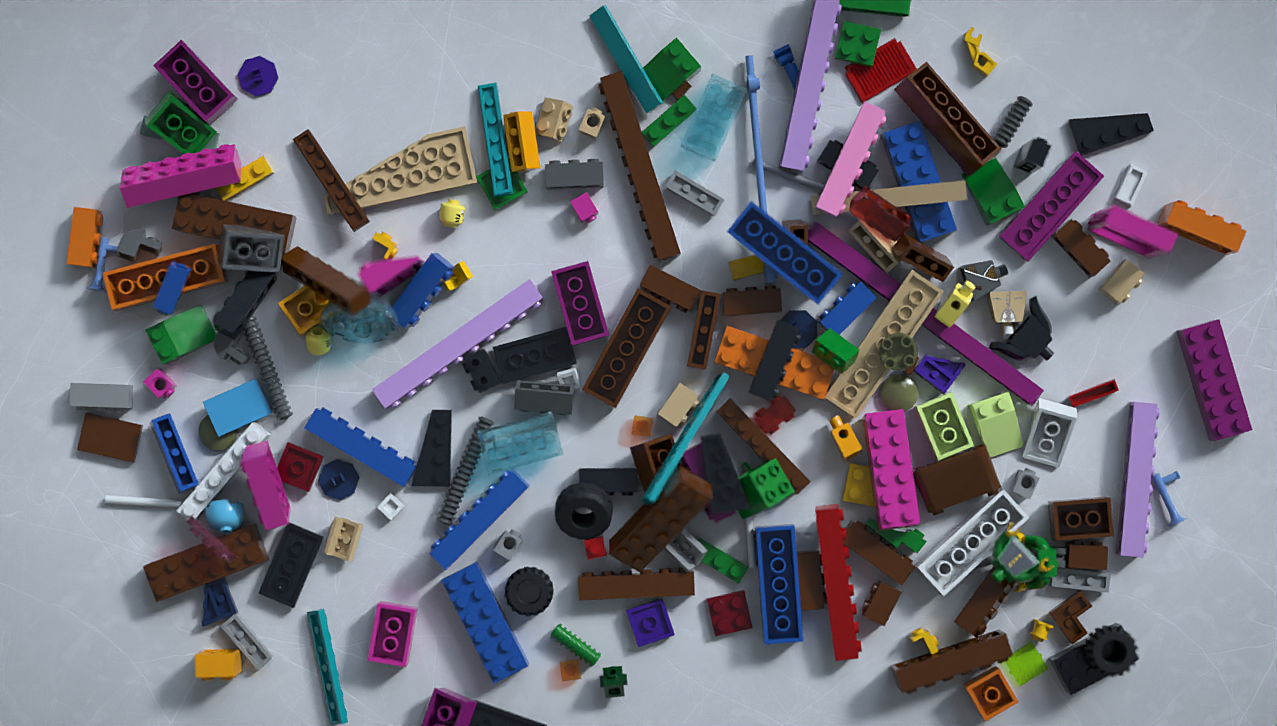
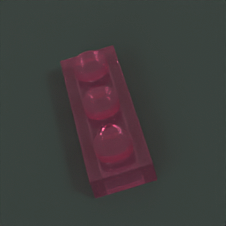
M191 516L186 521L191 527L189 531L196 538L200 535L203 538L201 542L207 548L213 547L215 549L213 552L221 560L225 558L228 562L235 558L231 551L194 517Z

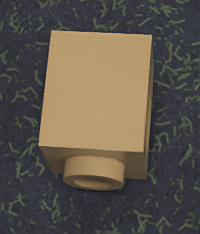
M592 108V110L587 109L579 128V133L597 140L605 121V116L602 115L603 112L596 108ZM596 118L598 125L590 127L587 124L588 120Z

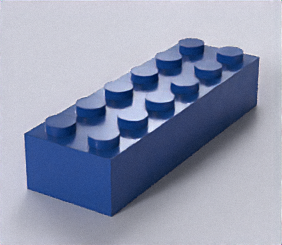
M920 121L884 132L881 135L898 187L941 183ZM948 202L905 206L915 239L921 243L957 230Z
M752 201L727 231L817 305L820 304L843 275Z
M506 470L499 477L501 482L498 485L492 484L485 492L487 496L484 499L480 497L472 505L474 509L470 513L466 511L458 519L460 523L457 526L453 524L444 533L446 537L443 540L439 538L430 547L432 551L429 554L445 570L530 486L515 470L511 472Z
M795 525L755 527L764 644L803 642Z
M478 561L443 578L441 581L493 684L528 667L529 661Z

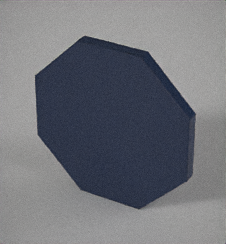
M789 310L780 320L799 328L798 333L801 334L797 345L793 344L792 348H807L817 337V321L806 310Z
M336 459L323 466L318 482L325 495L342 500L355 493L360 477L353 464Z

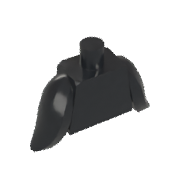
M1037 296L1029 299L1031 315L1027 316L1014 331V334H1011L1005 342H991L989 349L997 350L1018 361L1035 359L1038 355L1047 361L1053 356L1054 352L1047 347L1052 341V326L1040 306Z

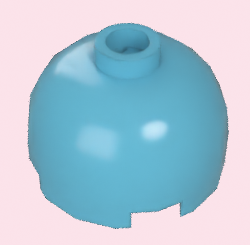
M229 499L211 502L210 507H205L207 524L213 530L220 532V534H230L239 528L244 520L243 503L237 501V504L229 503Z

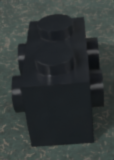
M481 349L463 358L465 363H462L466 374H471L473 380L470 382L475 391L478 390L479 393H483L502 384L486 349ZM475 360H479L477 367L474 366ZM484 377H487L488 382L486 384H483L482 379Z

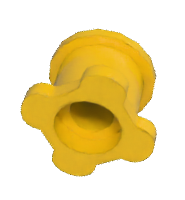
M1033 619L1035 625L1029 634L1033 635L1032 639L1043 643L1044 639L1048 640L1046 638L1050 628L1053 629V626Z

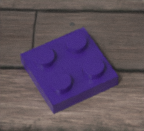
M663 598L626 610L638 647L675 635Z

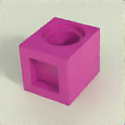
M587 192L570 201L582 223L586 221L588 224L597 219L598 210Z
M158 368L143 381L159 399L169 398L175 392L174 388L177 386L162 369ZM160 380L165 382L163 390H159L157 386Z

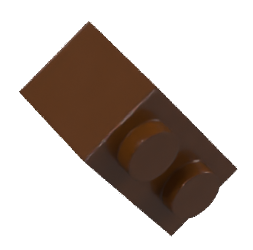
M1072 540V543H1066L1065 548H1068L1067 555H1065L1067 567L1107 570L1108 547L1103 546V542L1091 541V545L1083 544L1081 540Z
M879 580L878 583H874L871 587L870 593L872 595L869 601L865 600L861 610L863 611V616L885 627L902 592Z

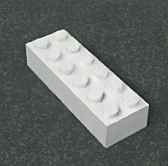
M998 489L999 493L991 495L914 565L941 595L945 596L993 552L995 541L1004 531L1007 532L1009 523H1014L1010 530L1016 531L1018 527L1029 519L1004 489Z

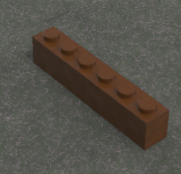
M297 246L282 255L281 265L285 274L352 316L371 304L370 292L366 286H362L353 278H349L343 272L334 269L330 264H326L320 258L311 255L307 250Z
M731 398L716 411L765 463L774 458L777 459L796 495L811 482Z
M682 567L678 568V571H670V568H660L659 572H651V569H643L640 573H632V570H621V574H613V571H601V575H594V572H582V576H578L579 600L695 595L694 571L686 572Z

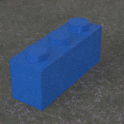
M861 281L858 284L853 282L846 289L848 294L844 297L840 295L832 303L834 307L830 311L826 309L819 316L821 320L818 323L825 330L830 328L840 335L877 298Z

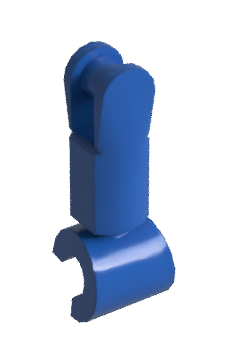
M789 44L773 51V55L781 67L786 66L784 70L795 90L799 70L795 62L792 63L795 59Z

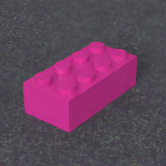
M268 440L245 446L240 467L243 473L246 472L248 478L246 479L248 489L253 492L252 501L254 507L259 509L258 518L260 524H264L266 530L288 525L291 507Z

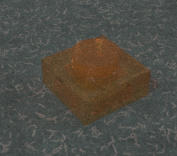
M634 415L631 434L650 437L653 418Z
M579 659L560 661L562 681L581 679Z

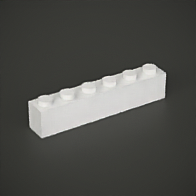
M257 422L251 423L178 508L177 512L190 523L197 522L204 514L205 507H210V503L216 500L241 471L240 462L242 461L245 446L266 441L271 434Z

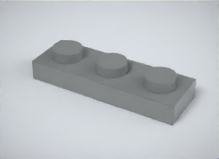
M676 170L665 188L713 216L716 215L724 201L722 197Z
M1057 567V576L1050 579V586L1109 593L1111 573Z
M237 613L221 625L222 629L257 670L273 658L272 654Z

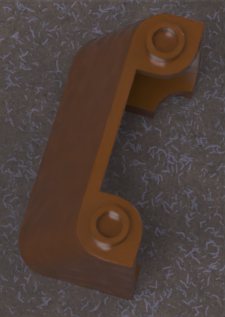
M985 443L976 446L972 451L969 449L966 452L944 460L927 464V467L920 466L912 469L926 509L933 516L943 513V509L978 496L999 493L998 489L1001 488Z

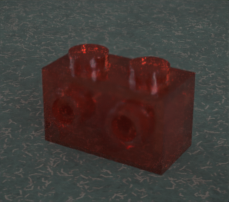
M777 395L775 399L770 401L771 405L768 408L762 407L754 413L756 417L753 420L765 434L768 432L770 435L780 428L778 425L781 422L785 421L787 423L795 417L793 413L796 409L785 395L782 397Z

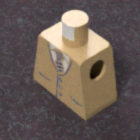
M1026 291L987 293L992 323H1002V334H1014L1013 323L1023 321Z

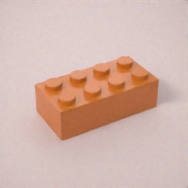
M1181 200L1164 205L1157 225L1225 255L1239 251L1247 232L1241 229L1242 226L1240 224L1224 222V218L1218 215L1205 214L1206 211L1201 208H1190L1188 203Z

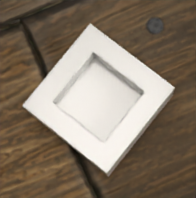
M576 368L557 372L560 384L574 385V389L581 388V381Z
M390 493L377 508L392 520L405 506Z

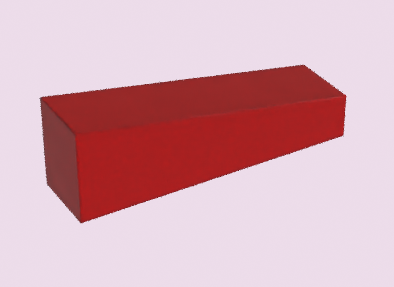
M1111 379L1070 395L1069 399L1074 408L1117 392L1119 389L1115 379Z

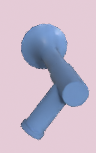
M100 238L95 278L92 285L86 288L88 290L107 292L102 285L105 258L107 252L116 253L117 246L108 245L109 239Z
M1175 471L1161 478L1159 473L1154 474L1152 479L1170 514L1171 522L1169 526L1186 520L1187 518L1181 517L1176 511L1165 486L1167 483L1180 479L1179 473Z

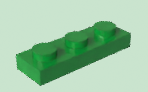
M683 95L644 129L642 135L655 147L691 116L697 108Z
M699 537L697 541L708 550L702 562L739 584L749 567Z

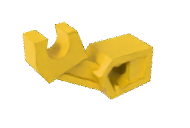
M971 27L964 35V42L971 57L972 67L987 77L997 66V63L985 52H979L978 47L983 35L979 34L977 38H973L971 33L975 29ZM979 57L986 62L983 67L977 63Z

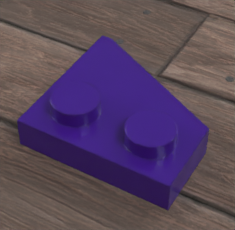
M925 355L913 372L939 392L945 394L966 364Z

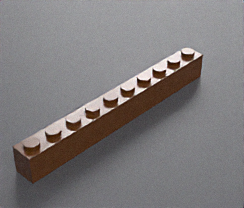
M619 71L601 77V83L598 84L601 95L605 94L607 100L604 102L606 112H610L612 120H609L612 131H617L618 138H615L618 149H622L624 156L621 157L624 168H629L630 174L627 177L630 186L634 185L636 190L633 196L636 204L640 203L642 209L639 211L641 221H646L648 227L645 229L647 239L652 240L654 246L651 247L653 258H658V261L678 256L681 252L623 73Z

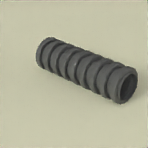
M1017 97L1018 101L1014 102L1015 106L1011 107L1012 111L1008 112L1009 116L1005 117L1006 121L1002 122V127H999V132H996V137H993V140L1000 147H1008V143L1012 141L1011 138L1015 136L1014 132L1018 131L1017 127L1021 126L1020 122L1024 121L1023 117L1027 116L1026 112L1030 111L1029 107L1033 106L1032 102L1026 97Z

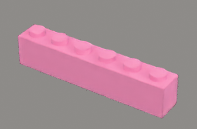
M866 101L862 104L814 209L834 218L838 214L842 215L846 204H843L846 197L850 198L854 187L851 185L854 179H859L862 172L860 166L862 162L866 163L871 153L868 151L870 144L874 145L879 136L876 134L878 127L882 128L887 117L884 116L885 110Z

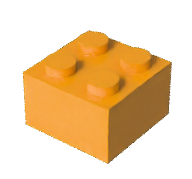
M204 649L195 654L196 678H202V681H211L217 677H221V680H232L233 677H237L242 672V651L240 649Z

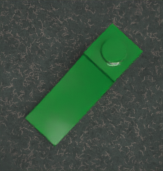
M869 517L865 522L867 526L896 548L903 543L918 554L927 542L923 539L925 535L916 528L914 531L908 529L907 532L893 529L878 531V525L875 520Z

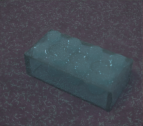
M712 73L682 140L681 147L716 162L747 92V88Z
M552 411L477 431L488 475L563 455Z

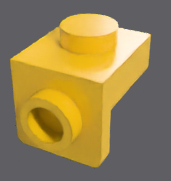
M382 231L381 234L376 232L372 239L388 248L383 259H394L398 252V245L391 241L392 237Z
M464 261L454 266L452 277L443 283L448 292L462 286L473 278Z
M918 628L911 632L912 635L909 636L910 641L915 642L922 638L930 654L938 652L936 646L939 643L935 635L931 636L926 628Z

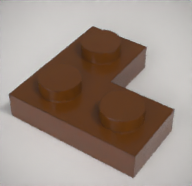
M1079 590L1049 612L1072 645L1088 634L1077 617L1090 609L1092 605L1083 592Z

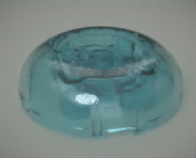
M370 295L371 304L353 316L332 302H328L322 310L320 325L326 333H329L331 336H335V334L342 336L344 341L374 343L387 340L388 335H395L397 333L398 317L389 303L381 298Z

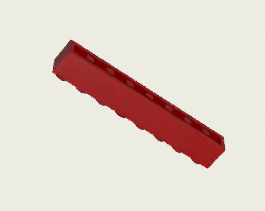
M839 504L816 506L815 514L835 661L859 659V652H862L861 640L857 641L856 636L860 632L859 623L854 621V615H857L856 603H852L851 596H855L854 586L849 584V577H852L851 565L847 566L846 559L849 558V549L844 547V540L847 539L846 528H842L841 521H844L843 509H839Z

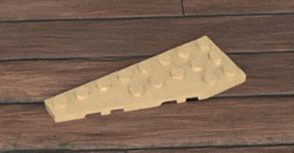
M466 127L427 134L414 144L412 143L397 154L378 163L365 173L356 176L353 180L346 183V186L360 207L366 208L476 184L478 182ZM324 195L327 215L341 213L330 195Z

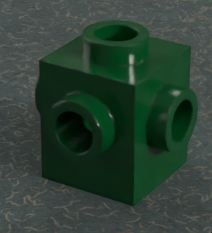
M622 666L603 668V676H600V687H604L605 698L625 696L624 685L628 684L627 674H623Z

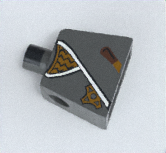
M992 260L959 267L964 283L969 281L975 286V289L972 291L971 301L1001 286L999 278L1008 275L1005 264L995 267Z

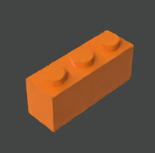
M80 207L73 208L66 264L95 268L98 260V253H96L97 245L100 244L101 238L99 229L103 224L102 211Z

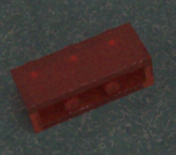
M866 186L850 201L849 212L854 217L860 218L869 227L875 228L884 237L894 242L910 227L911 217Z

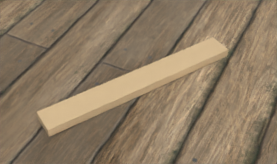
M964 180L852 192L850 198H845L843 204H846L843 212L967 200L966 183ZM820 195L811 196L813 215L825 214L814 209Z

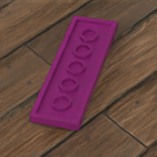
M1074 151L1000 234L999 238L1026 262H1029L1101 181L1104 175L1077 151Z

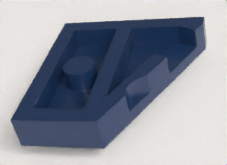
M225 577L205 584L202 627L238 613Z

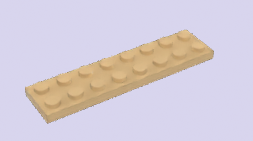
M911 270L859 345L858 349L860 351L856 362L843 374H839L826 393L825 398L854 418H857L890 371L881 362L879 356V347L882 340L893 333H904L912 338L944 291Z

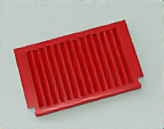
M894 38L877 48L872 68L851 63L845 67V70H847L845 75L860 101L864 103L908 77L917 68L901 41L897 43Z

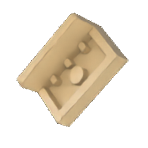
M545 97L535 134L563 142L569 119L572 116L573 106L562 100Z
M335 517L330 527L328 540L325 543L324 554L352 562L363 524L346 518Z

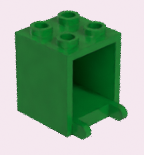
M776 458L753 469L750 468L747 462L741 464L744 474L738 478L751 509L738 510L743 520L769 509L795 492Z

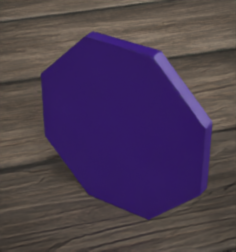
M262 56L246 59L238 72L241 88L256 97L271 93L279 79L275 64Z

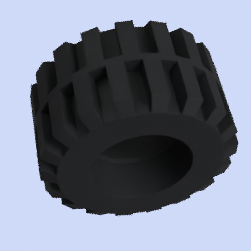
M527 566L516 570L509 577L505 585V598L507 599L508 606L510 605L511 609L518 612L521 616L526 615L530 617V615H538L545 611L553 598V583L549 575L544 573L542 569H537V567ZM525 580L535 581L540 586V596L534 602H525L518 595V587Z
M1104 625L1102 628L1094 629L1096 632L1089 634L1090 639L1085 641L1087 647H1084V652L1087 653L1085 657L1089 661V665L1106 676L1110 675L1111 677H1116V675L1122 676L1124 671L1129 672L1131 670L1129 667L1136 664L1134 658L1138 659V654H1136L1138 646L1134 644L1136 641L1131 637V634L1113 625ZM1110 640H1117L1120 645L1119 656L1111 662L1105 661L1102 657L1104 644Z

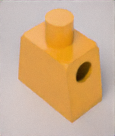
M839 415L830 419L829 422L833 428L830 435L843 462L860 455L862 447L849 423L843 424ZM841 433H844V434H846L847 437H846V438H840L839 435H840Z

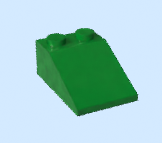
M676 37L652 58L643 69L664 102L684 83L701 71V65Z
M170 91L166 93L144 120L148 128L183 154L200 152L217 132Z
M996 158L986 162L969 177L966 173L961 175L986 226L1025 207L1017 189Z
M202 305L166 319L145 330L161 363L164 365H168L214 342L216 332Z

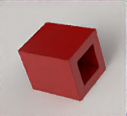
M603 536L584 539L587 559L607 556Z

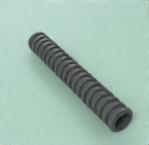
M252 315L242 330L245 331L244 336H247L246 341L250 343L248 346L252 348L253 359H256L255 364H258L257 370H260L259 375L263 377L261 380L265 382L263 385L264 387L266 386V392L269 393L268 398H271L270 403H273L272 409H275L274 414L278 416L276 419L283 420L292 416L293 412L289 410L291 409L288 406L289 401L285 399L287 396L283 394L285 392L284 389H281L282 384L279 383L280 378H277L278 373H275L274 362L270 360L272 357L268 355L270 353L269 350H266L265 339H262L263 334H260L261 328H258L259 323L255 321L257 318Z
M482 416L478 418L479 423L476 422L475 432L471 434L470 444L466 446L468 449L464 451L466 454L462 456L463 461H460L461 466L457 468L456 478H453L454 482L450 485L452 487L448 489L449 494H446L447 499L443 501L445 504L441 506L442 511H439L440 516L436 518L439 522L449 526L453 524L452 519H455L454 514H457L456 510L460 507L459 503H462L461 498L465 496L463 493L467 491L465 488L469 486L470 476L474 474L472 471L476 469L477 459H480V453L483 452L482 448L485 447L484 443L487 442L486 438L490 436L489 431H492L491 426L495 424L492 420Z

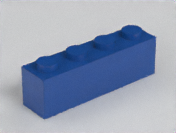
M431 253L387 314L403 328L414 327L419 322L421 313L430 307L432 298L441 292L443 283L452 277V271L455 267L439 253Z
M168 413L152 419L150 422L151 428L178 494L196 488L199 483L171 414Z

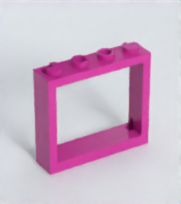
M1115 205L1096 211L1095 214L1092 213L1087 223L1089 224L1087 230L1149 259L1170 253L1178 236L1174 232Z

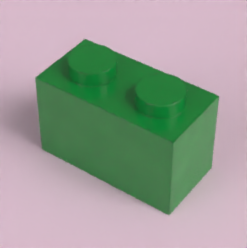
M830 328L816 339L812 349V353L841 374L856 362L860 351Z

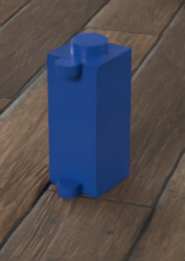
M176 262L170 264L153 306L157 309V312L168 315L175 311L191 272V269L186 267V265Z

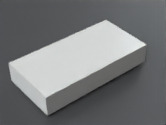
M1129 164L1114 199L1132 207L1148 171Z

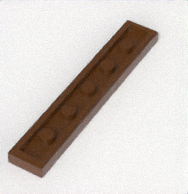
M307 129L295 137L293 141L353 232L368 224L370 220L311 131Z

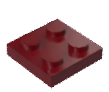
M287 442L277 467L281 481L310 492L324 456Z
M744 590L707 598L715 636L753 628Z

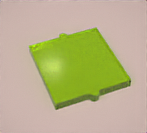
M1032 641L1013 652V656L1009 657V661L1005 662L1010 670L1009 673L1014 676L1019 686L1048 669L1042 659V654L1037 651Z

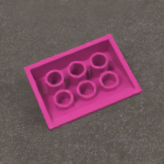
M418 256L373 262L371 264L368 262L359 268L361 271L357 274L369 292L381 298L417 273L425 261Z

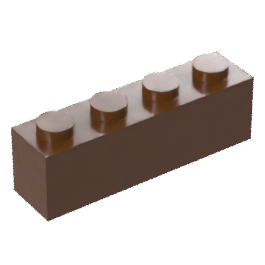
M701 291L687 367L702 370L707 368L721 296L719 293Z
M857 520L856 523L850 521L846 526L847 539L844 540V544L894 581L903 585L915 568L912 565L913 560L905 554L902 557L896 553L898 549L890 543L887 545L881 542L882 538L875 532L868 533L865 530L866 526Z
M994 566L954 621L976 638L986 631L987 623L996 617L997 609L1008 600L1012 588L1015 589L1019 584L1015 580L1008 582L1005 578L1000 583L994 581L991 577V574L996 570Z

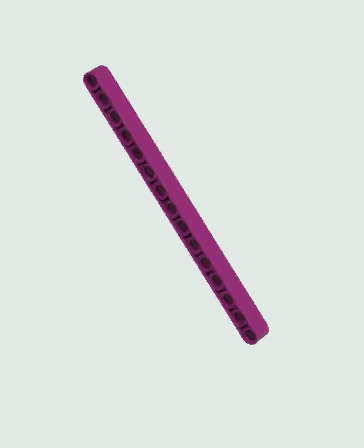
M814 221L808 229V242L890 302L901 286L898 281L818 222ZM932 308L921 324L924 328L1030 406L1035 404L1044 392L1041 387L956 324H953L951 328L935 318L937 310Z

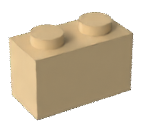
M1128 259L1122 260L1098 290L1115 304L1124 303L1131 296L1129 292L1132 288L1136 289L1142 283V277L1145 273Z
M679 383L658 412V415L675 427L678 425L682 426L688 418L686 415L688 410H694L699 403V400H697L699 395L682 383Z

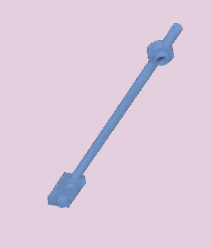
M748 55L745 56L746 82L750 103L759 207L767 213L756 96L757 90H760V80L754 74L753 56ZM763 261L765 285L773 284L775 279L778 278V273Z

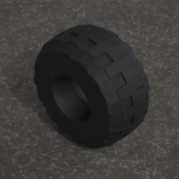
M579 482L569 485L557 497L555 520L560 530L570 537L581 540L593 539L602 535L609 528L612 521L613 507L611 498L603 488L595 484ZM579 508H587L590 509L592 512L588 514H580L575 510Z

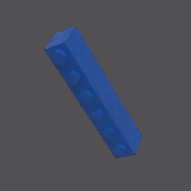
M324 407L314 410L304 427L306 430L403 487L407 485L417 468L414 465L415 461L407 456L402 458L397 455L399 451L390 446L385 448L381 445L382 441L373 436L371 439L364 435L365 431L356 426L353 429L348 426L349 422L341 417L336 419L331 416L332 412Z

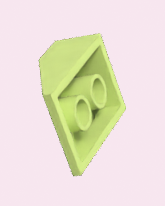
M1003 392L968 404L982 444L985 443L990 458L1024 446L1009 392Z

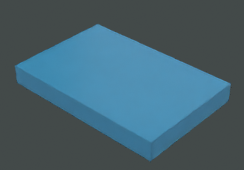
M257 379L203 401V405L218 437L272 414Z

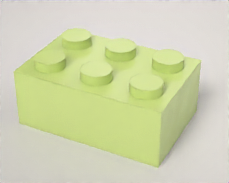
M952 392L914 406L935 460H941L974 446Z

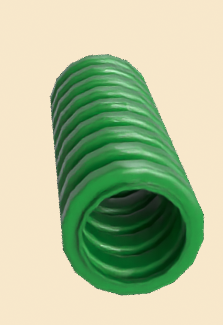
M558 624L551 633L550 638H555V641H559L561 646H565V649L569 648L571 653L574 652L575 656L580 657V660L584 659V663L588 662L590 667L594 666L601 653H597L595 648L591 649V645L587 646L585 641H581V638H576V634L572 635V632H568L566 627L563 628L561 627L562 624Z

